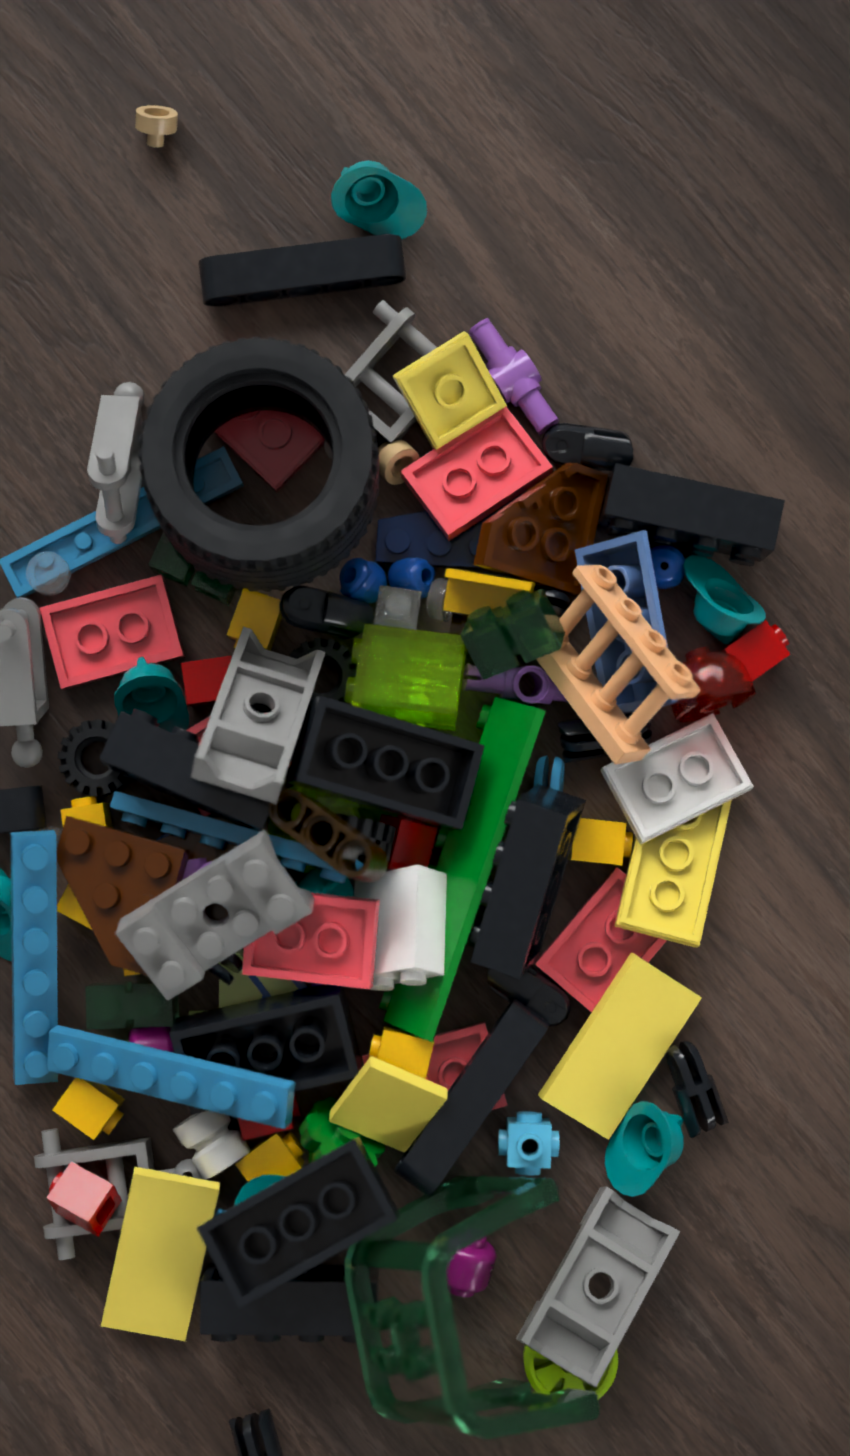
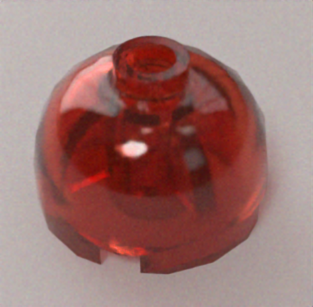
M701 647L686 653V662L682 663L692 673V679L700 688V692L694 698L678 699V702L671 704L676 721L679 719L683 723L693 722L712 713L714 716L719 715V709L730 703L733 709L751 700L756 695V691L745 665L736 656L722 651L710 652L709 647Z

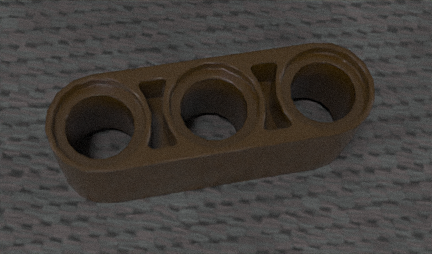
M283 789L280 792L277 804L270 802L269 815L274 824L340 874L363 883L378 881L385 874L388 864L385 851L315 798L293 789ZM300 803V814L292 821L291 811L296 804ZM332 826V840L324 846L323 835ZM362 851H365L367 855L366 863L357 871L355 866L356 858Z

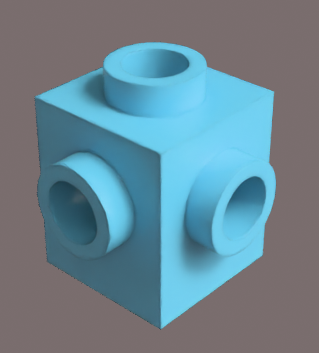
M516 1112V1117L506 1118V1129H499L498 1155L506 1156L507 1167L515 1168L516 1174L540 1175L541 1168L551 1169V1157H559V1131H552V1124L549 1118H542L541 1112ZM526 1139H534L538 1143V1147L535 1152H525L521 1149L522 1143Z

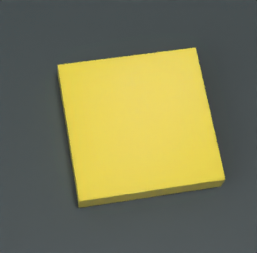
M465 331L392 375L429 443L435 450L507 406L473 341Z
M370 1056L331 1108L329 1122L405 1153L446 1102L448 1088Z

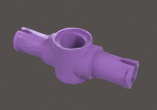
M488 318L475 324L469 330V335L487 359L486 367L489 369V373L505 403L507 404L511 401L514 407L519 406L538 434H544L548 428L557 424L559 419L539 392L542 388L539 384L541 376L536 366L524 350L521 349L517 352L513 346L508 347Z
M468 663L464 667L463 675L477 677V680L462 679L463 691L498 694L499 698L512 700L520 704H551L552 701L568 703L547 673L540 667L504 665L502 669L475 666ZM525 673L531 675L535 681L534 691L529 696H524L519 689V680Z

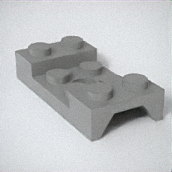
M243 626L198 748L191 778L277 804L306 711L316 686L325 652L315 650L295 659L266 650L252 629ZM262 703L267 705L271 712L266 714L258 713L250 705Z
M263 830L121 918L115 934L168 1001L201 981L206 970L272 930L275 934H278L313 912L314 897L310 891L297 887L278 861L270 837ZM210 904H220L227 909L229 915L223 920H213L206 915L204 909Z
M607 1186L599 1188L579 1224L581 1225L580 1230L541 1300L536 1301L516 1337V1340L594 1387L598 1385L680 1233L674 1227L650 1217L624 1201L615 1191ZM598 1272L607 1275L611 1282L609 1293L600 1299L595 1298L589 1291V1280Z

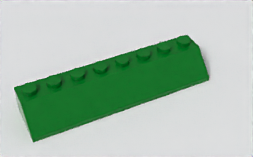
M498 697L494 698L492 706L483 704L476 728L483 730L479 744L485 745L463 828L457 830L440 829L434 846L442 850L437 866L428 864V868L447 874L444 975L426 978V984L412 986L397 983L393 990L384 991L379 1005V1009L386 1011L383 1021L422 1039L433 1041L493 867L492 862L495 851L506 829L504 821L508 807L512 800H516L546 712L545 710Z

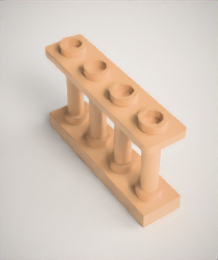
M578 565L572 574L584 589L556 624L528 625L520 635V639L614 764L641 761L651 750L641 737V730L669 698L671 700L694 698L700 692V688L693 681L690 670L679 662L668 649L665 638L654 630L642 616L639 605L634 600L628 598L616 583L617 579L613 572L602 565ZM596 603L608 620L579 655L569 642L568 635L590 607ZM618 634H620L633 652L603 687L593 674L592 666ZM644 666L658 684L633 714L627 718L617 705L616 698Z

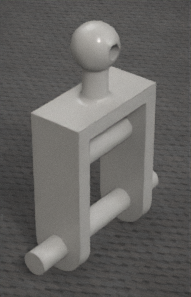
M382 300L373 310V314L385 323L387 327L346 372L345 376L353 380L354 388L360 382H363L400 415L390 428L369 410V414L372 415L375 431L387 442L392 443L393 441L401 440L417 422V419L404 396L372 368L399 337L422 357L437 347L411 325L416 316L413 311L406 307L398 313ZM325 440V453L333 460V453Z
M123 382L116 388L114 396L101 395L87 468L90 483L100 490L95 516L97 528L102 534L110 537V541L114 544L125 542L126 534L134 528L142 485V475L139 469L141 462L138 452L141 449L139 437L143 434L141 407L144 404V392L138 384L133 382Z
M19 597L9 601L0 610V726L16 725L17 741L12 746L11 755L17 765L30 768L37 765L42 759V746L38 740L34 739L33 725L37 724L49 709L41 613L38 606L32 600Z
M58 1128L41 1131L44 1153L35 1155L34 1163L35 1168H46L49 1188L56 1175L64 1172L63 1165H68L70 1162L82 1163L105 1159L108 1182L114 1185L122 1202L102 1232L121 1229L128 1200L122 1157L136 1155L138 1167L155 1170L151 1138L145 1137L61 1150ZM192 1159L182 1160L172 1169L158 1170L187 1176L186 1172H191L194 1178L203 1179L191 1161ZM52 1208L53 1223L43 1226L44 1238L56 1239L58 1260L74 1258L76 1256L73 1236L92 1233L56 1214Z

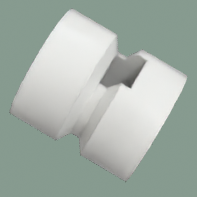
M213 1111L196 1113L172 1129L182 1146H185L187 1149L196 1150L191 1161L204 1180L222 1172L251 1151L246 1140L243 1141L239 1130H229L227 1128L231 1121L229 1115Z

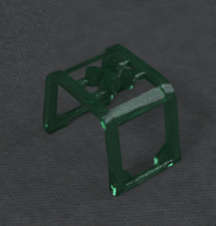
M457 1176L439 1186L430 1197L423 1195L398 1209L401 1214L398 1220L348 1248L344 1261L345 1283L365 1389L372 1407L383 1418L403 1424L422 1421L458 1428L462 1433L476 1438L492 1439L595 1420L599 1416L600 1407L597 1392L566 1388L550 1394L532 1392L530 1382L507 1378L498 1379L472 1388H468L448 1287L447 1271L450 1261L456 1252L508 1223L559 1201L557 1185L553 1179L527 1178L525 1176ZM494 1194L507 1195L438 1235L432 1243L391 1240L445 1211L477 1206L493 1199ZM369 1267L422 1272V1290L425 1303L420 1299L409 1303H400L393 1296L374 1303ZM430 1328L433 1348L429 1345L420 1347L421 1338L419 1331ZM391 1329L392 1344L383 1347L380 1331ZM403 1373L408 1381L414 1382L438 1374L442 1395L409 1402L397 1400L392 1393L388 1377ZM507 1406L521 1408L518 1410L503 1412L484 1417H480L476 1413L478 1411L496 1409Z

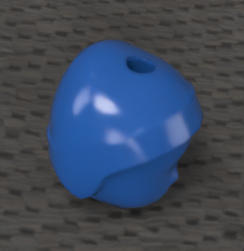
M659 545L651 548L650 552L657 588L670 589L679 585L685 577L683 569L685 558L678 549L669 545ZM662 562L668 564L667 570L661 569L660 564Z
M418 557L403 558L393 562L389 568L388 580L393 594L401 601L426 598L432 594L435 588V570L425 559Z
M353 558L347 561L340 571L339 580L342 595L369 604L378 602L386 594L387 577L384 570L376 562L367 561L363 558Z

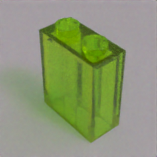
M364 624L362 639H354L352 663L358 665L356 677H348L345 702L422 727L455 731L466 660L467 636Z

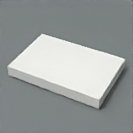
M713 713L649 744L648 746L651 750L641 761L614 764L612 762L600 770L640 845L752 790L754 787Z

